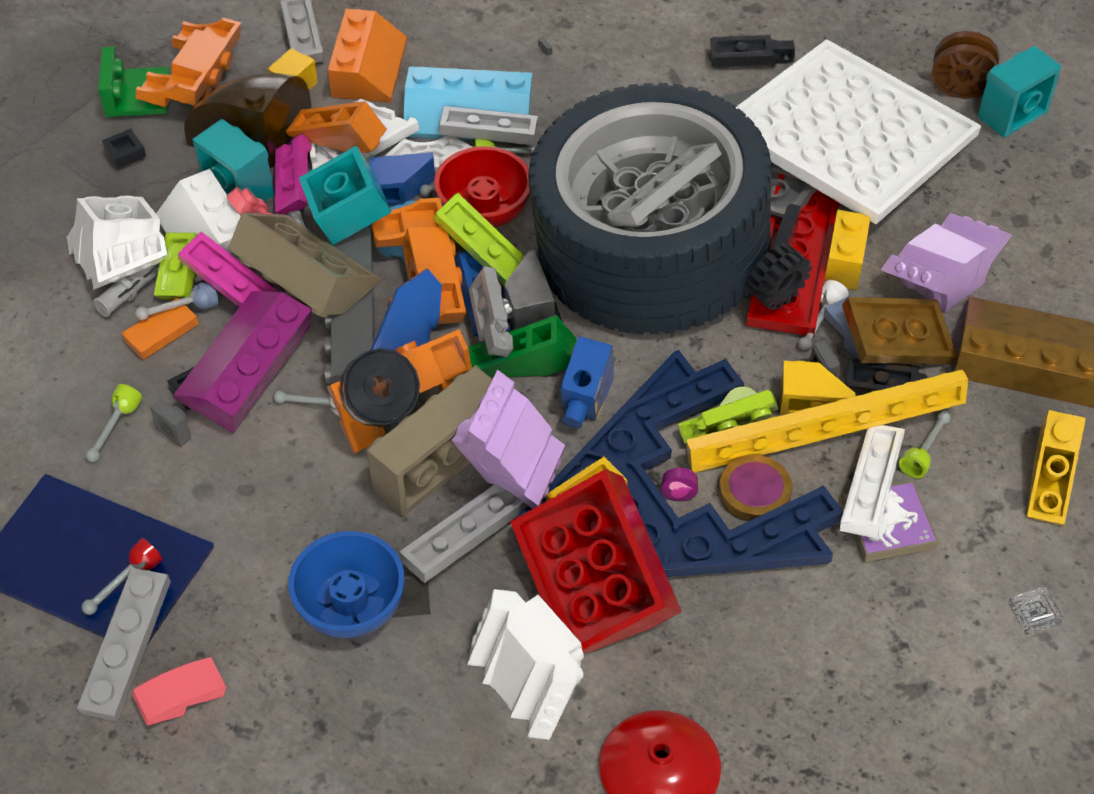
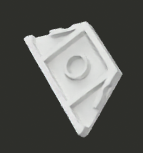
M366 101L387 130L381 137L380 144L375 150L362 154L365 158L370 155H376L419 131L418 121L412 117L408 121L395 116L393 110L385 107H376L373 103ZM311 143L310 158L312 170L344 152Z

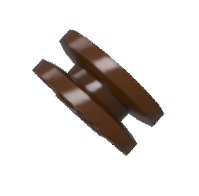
M962 31L946 36L935 49L931 74L934 84L941 92L955 98L968 99L983 95L988 72L999 64L1000 54L998 47L991 38L979 32Z

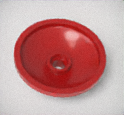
M651 710L626 718L609 733L600 753L599 774L606 794H716L721 777V760L713 739L697 722L679 713ZM662 750L668 756L666 758H659L654 753Z

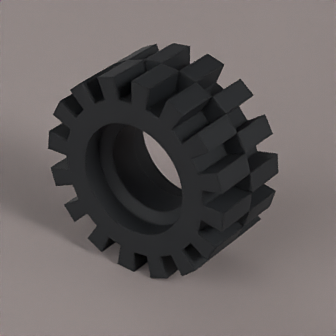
M781 244L780 248L778 246L774 247L772 253L767 252L764 255V261L761 262L759 260L756 264L758 266L757 270H752L750 275L753 278L748 280V291L771 310L782 308L783 303L789 304L791 297H796L799 294L797 291L799 288H804L806 285L804 280L809 279L811 275L809 273L812 270L811 262L789 244Z

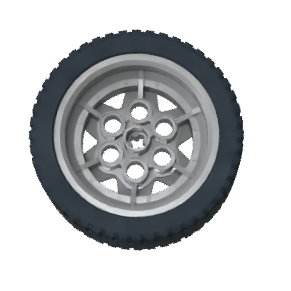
M644 83V85L639 86L638 84H632L625 88L621 86L614 88L612 91L606 90L600 92V95H592L586 98L584 102H578L574 105V108H569L563 112L562 117L556 118L552 122L553 125H550L544 131V135L540 137L532 153L533 156L530 159L528 173L538 253L541 266L552 292L556 296L558 295V299L563 304H567L570 310L574 313L578 312V315L586 320L588 318L591 319L592 323L599 326L603 324L608 329L614 330L616 328L620 332L626 333L634 331V334H644V332H650V334L665 332L666 334L674 333L675 330L679 329L680 331L688 330L691 326L698 327L705 324V321L715 320L718 318V315H724L731 310V307H736L742 302V298H746L750 294L748 291V280L753 278L750 274L752 270H757L758 266L756 264L759 260L763 262L765 259L764 255L770 250L771 159L767 143L761 131L749 117H746L742 110L736 109V106L729 101L725 102L722 97L712 96L710 92L705 90L698 91L695 87L688 86L686 88L680 84H673L672 86L668 85V83H659L658 85ZM709 143L717 144L721 155L710 164L711 168L705 173L692 178L689 187L670 196L667 205L653 210L647 215L648 220L644 224L635 228H629L628 225L612 226L607 214L691 146Z

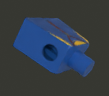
M578 336L561 385V399L564 410L561 421L565 425L578 429L582 427L585 418L591 420L598 418L614 380L613 345Z

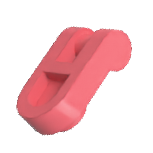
M236 187L227 195L229 202L240 215L242 212L272 214L268 213V206L263 199L256 198L248 188L242 191Z

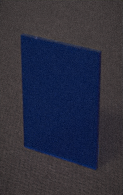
M44 474L0 531V593L104 638L127 578L97 605V611L94 614H85L82 611V604L86 600H92L130 565L128 559L129 551L141 538H144L163 558L150 571L167 574L171 580L148 641L149 644L196 573L200 570L213 550L214 544L58 478Z

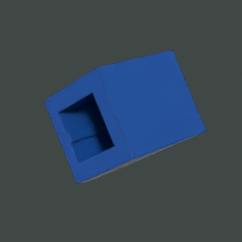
M433 152L369 157V163L377 176L389 206L404 204L412 200L420 193L419 190L422 185H430L435 179Z

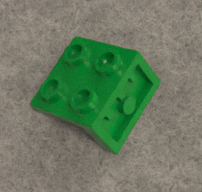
M115 46L102 47L98 91L105 116L116 117L167 113L168 104L166 107L136 99V88L142 87L148 72L170 75L169 67L124 69L123 59L117 58Z

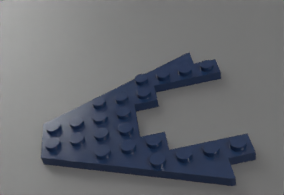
M679 350L674 351L560 471L554 478L553 483L549 485L550 492L591 464L605 457L628 480V489L667 577L828 564L832 561L833 553L818 532L841 522L844 512L825 486H821L729 530L711 503L678 518L645 471L671 458L672 449L658 430L723 401L734 388L744 387V382L726 359L695 372ZM546 497L543 499L541 504L546 502ZM527 506L518 517L529 512L532 508Z

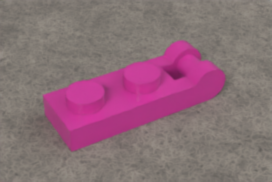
M303 134L292 139V144H284L275 151V214L288 215L291 211H300L308 206L299 177L308 173L307 153L311 151L312 146L309 139Z

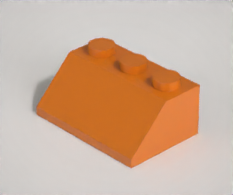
M345 9L328 67L331 98L362 99L365 101L391 103L407 45V36L376 11Z

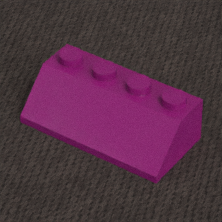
M251 291L175 392L173 398L234 434L310 329L312 309L283 292Z

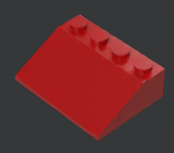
M604 469L510 522L540 597L579 640L583 654L649 630L682 612L623 476Z

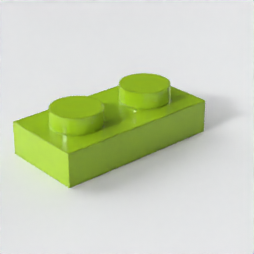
M165 234L164 241L167 255L160 262L154 296L158 299L174 300L190 296L195 272L178 260V253L198 234Z

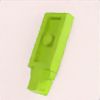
M768 389L702 412L701 416L678 423L684 444L687 446V439L738 426V423L749 419L753 423L772 417V412L779 410L772 391Z

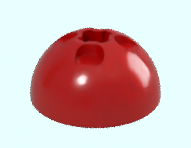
M490 146L467 148L454 153L439 166L434 179L436 196L441 199L443 207L453 196L459 193L496 229L514 220L527 204L530 196L529 168L520 157L505 149Z

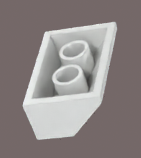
M207 169L180 180L156 213L160 218V227L165 234H199L202 231L239 260V256L230 251L228 247L241 215L229 202L227 194L212 171ZM195 273V283L204 280Z

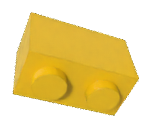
M837 211L825 282L834 280L843 284L847 289L857 290L870 217L861 213Z

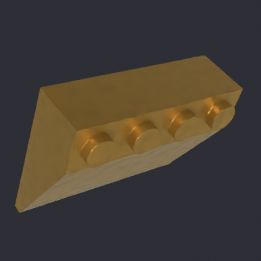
M969 296L954 371L963 369L969 381L1094 408L1093 322Z

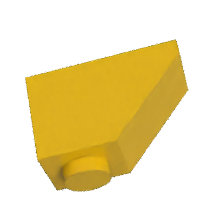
M800 360L783 362L780 380V415L825 405L840 399L855 397V393L820 363Z

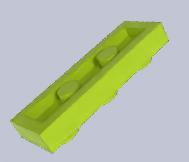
M459 193L453 196L433 217V220L483 267L495 268L498 281L505 287V283L525 257Z

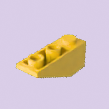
M1051 410L1042 418L1026 517L1065 525L1086 418Z

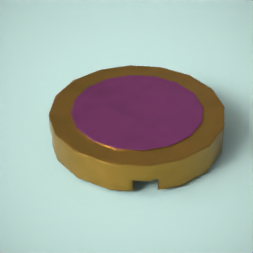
M748 455L731 461L722 471L719 482V494L721 502L730 513L740 519L750 521V518H757L790 502L793 485L791 476L783 465L769 457Z

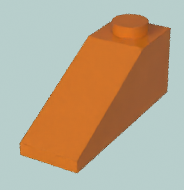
M362 101L303 109L296 116L286 133L294 138L303 134L311 143L341 152H346L357 145L362 153H370L379 146L380 139L387 128L367 102Z

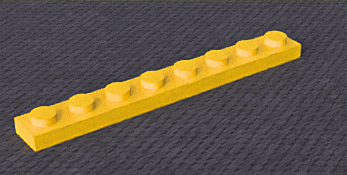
M963 369L942 373L931 378L907 382L903 385L872 391L868 394L848 399H840L825 405L805 408L801 411L770 417L766 420L735 426L711 434H703L686 440L688 465L690 470L696 473L728 465L731 461L742 456H763L966 403L968 378Z

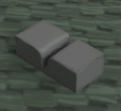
M544 37L538 38L539 47L547 56L551 55L552 46L547 43Z

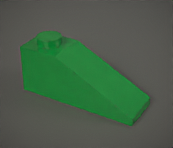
M555 315L508 332L512 336L513 350L507 357L494 354L489 355L485 341L471 345L468 349L472 368L477 366L490 378L495 376L497 370L507 377L547 376L567 369L577 339L562 320Z

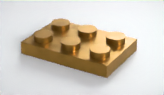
M847 297L842 304L860 363L952 364L958 357L937 299Z

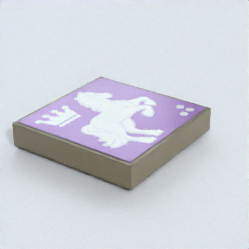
M914 481L891 485L877 538L854 534L864 562L933 550L937 548L938 544L937 537ZM849 493L843 494L842 503L844 509Z

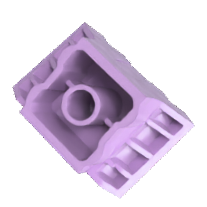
M950 213L942 225H932L908 242L898 256L891 255L881 270L899 277L905 287L915 289L925 299H937L941 310L945 313L985 283L992 262L1012 235L999 230L996 226H987L982 221H973L970 217H961Z
M498 370L486 394L482 397L479 408L470 419L460 423L456 436L451 440L488 483L511 492L532 509L541 505L543 499L547 496L549 485L553 483L555 471L560 467L565 449V444L551 435L552 428L528 398L514 389V381Z

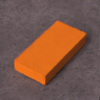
M186 305L151 314L146 320L139 321L121 334L123 341L144 360L199 325L198 317Z

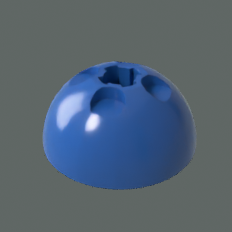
M336 532L317 539L299 554L289 574V594L300 617L313 629L336 638L360 637L377 630L396 611L404 590V569L396 551L384 540L365 532Z

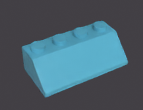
M409 66L405 84L404 120L408 121L410 117L415 118L418 121L420 130L408 137L443 138L445 135H439V124L444 106L531 115L533 101L532 73ZM458 138L459 140L474 141L473 138Z

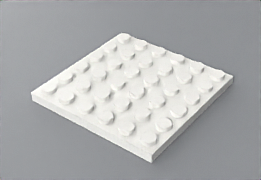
M827 39L736 107V109L742 110L746 117H749L761 131L767 143L772 163L854 212L865 214L870 217V221L874 224L880 222L977 137L981 125Z

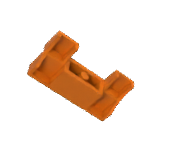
M222 18L210 24L183 22L181 32L178 36L174 35L172 37V47L181 49L172 62V75L148 72L145 83L142 87L136 88V99L166 107L171 99L195 106L201 97L208 95L213 87L217 88L219 86L223 72L230 69L233 60V53L231 51L240 39L241 23L227 18Z
M419 199L412 204L391 210L392 213L372 223L371 228L375 247L402 246L409 280L423 270L429 269L442 284L438 324L462 323L466 309L461 291L462 272L460 267H456L454 261L456 253L455 242L453 239H449V234L433 220L435 213L442 208L441 199ZM389 298V301H388V304H387L388 308H389V305H390V303H391V301H392V298Z
M460 329L419 347L415 341L396 348V352L407 357L415 367L420 382L419 394L435 386H438L439 391L442 392L451 385L458 375L465 374L472 368L469 349ZM375 379L376 385L372 387V391L375 395L381 393V396L384 397L382 391L387 388L386 384L383 381L378 383L377 379ZM340 381L327 386V389L341 418L339 423L352 452L356 453L371 446L374 440L385 436L386 433L383 426H366L351 418L342 406L339 395Z

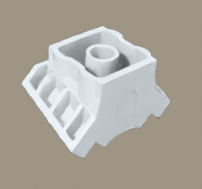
M91 196L77 198L74 226L67 235L69 255L74 253L75 264L78 263L82 266L87 280L92 279L93 289L116 282L140 270L148 269L152 265L162 262L167 255L164 237L159 232L160 218L143 197L119 196L102 198Z
M494 589L488 605L483 611L482 619L478 623L477 632L472 638L467 665L485 667L482 684L490 685L505 701L511 710L510 718L529 720L527 737L550 740L575 685L580 683V680L583 678L581 660L584 659V654L579 640L539 595L525 603L514 591Z

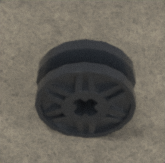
M377 348L363 352L347 364L340 377L339 395L342 406L351 418L366 426L382 427L401 421L412 412L419 399L420 382L417 371L407 357L395 350ZM375 379H377L378 383L383 381L386 384L387 388L382 391L384 397L381 396V393L376 395L373 393L372 387L376 385Z

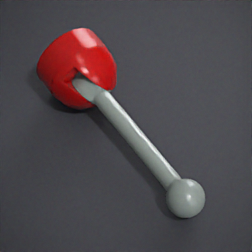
M141 538L129 551L128 559L130 565L92 600L84 601L82 611L87 615L94 614L97 611V605L129 576L131 568L147 571L155 568L163 560L159 552L147 540Z

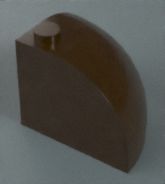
M281 73L255 74L227 82L201 99L188 114L184 125L187 145L194 147L192 139L223 119L233 127L240 128L254 142L261 143L268 152L269 168H273L275 165L276 149L284 144H288L292 138L286 133L287 129L301 110L310 109L312 106L308 86L304 79L299 76Z

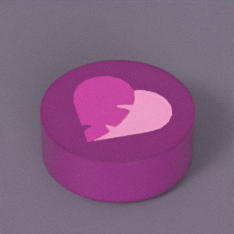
M686 468L670 469L662 476L661 491L666 498L673 501L683 502L691 500L698 493V477L693 471Z

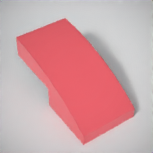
M209 657L180 666L133 689L132 696L148 726L184 716L187 706L221 698L224 696L227 687L212 658Z

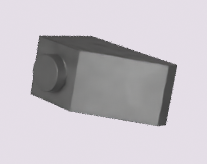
M535 250L529 251L505 283V298L502 301L504 309L507 311V319H511L514 330L554 316V298Z

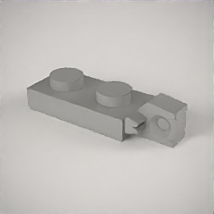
M484 266L469 287L478 337L480 341H485L489 355L494 354L507 357L513 350L512 336L506 331L508 328L507 311L504 309L501 285L498 283L495 268Z

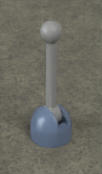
M204 281L193 287L189 297L151 308L139 307L135 311V316L139 320H146L151 314L193 303L200 309L218 306L217 292L213 286Z

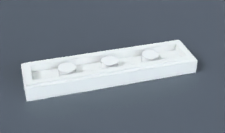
M886 425L867 429L841 519L840 531L872 538L878 537L905 429Z

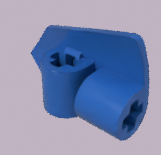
M429 269L423 270L396 289L370 350L383 348L396 351V348L415 341L418 347L430 342L431 331L437 327L439 322L442 284Z

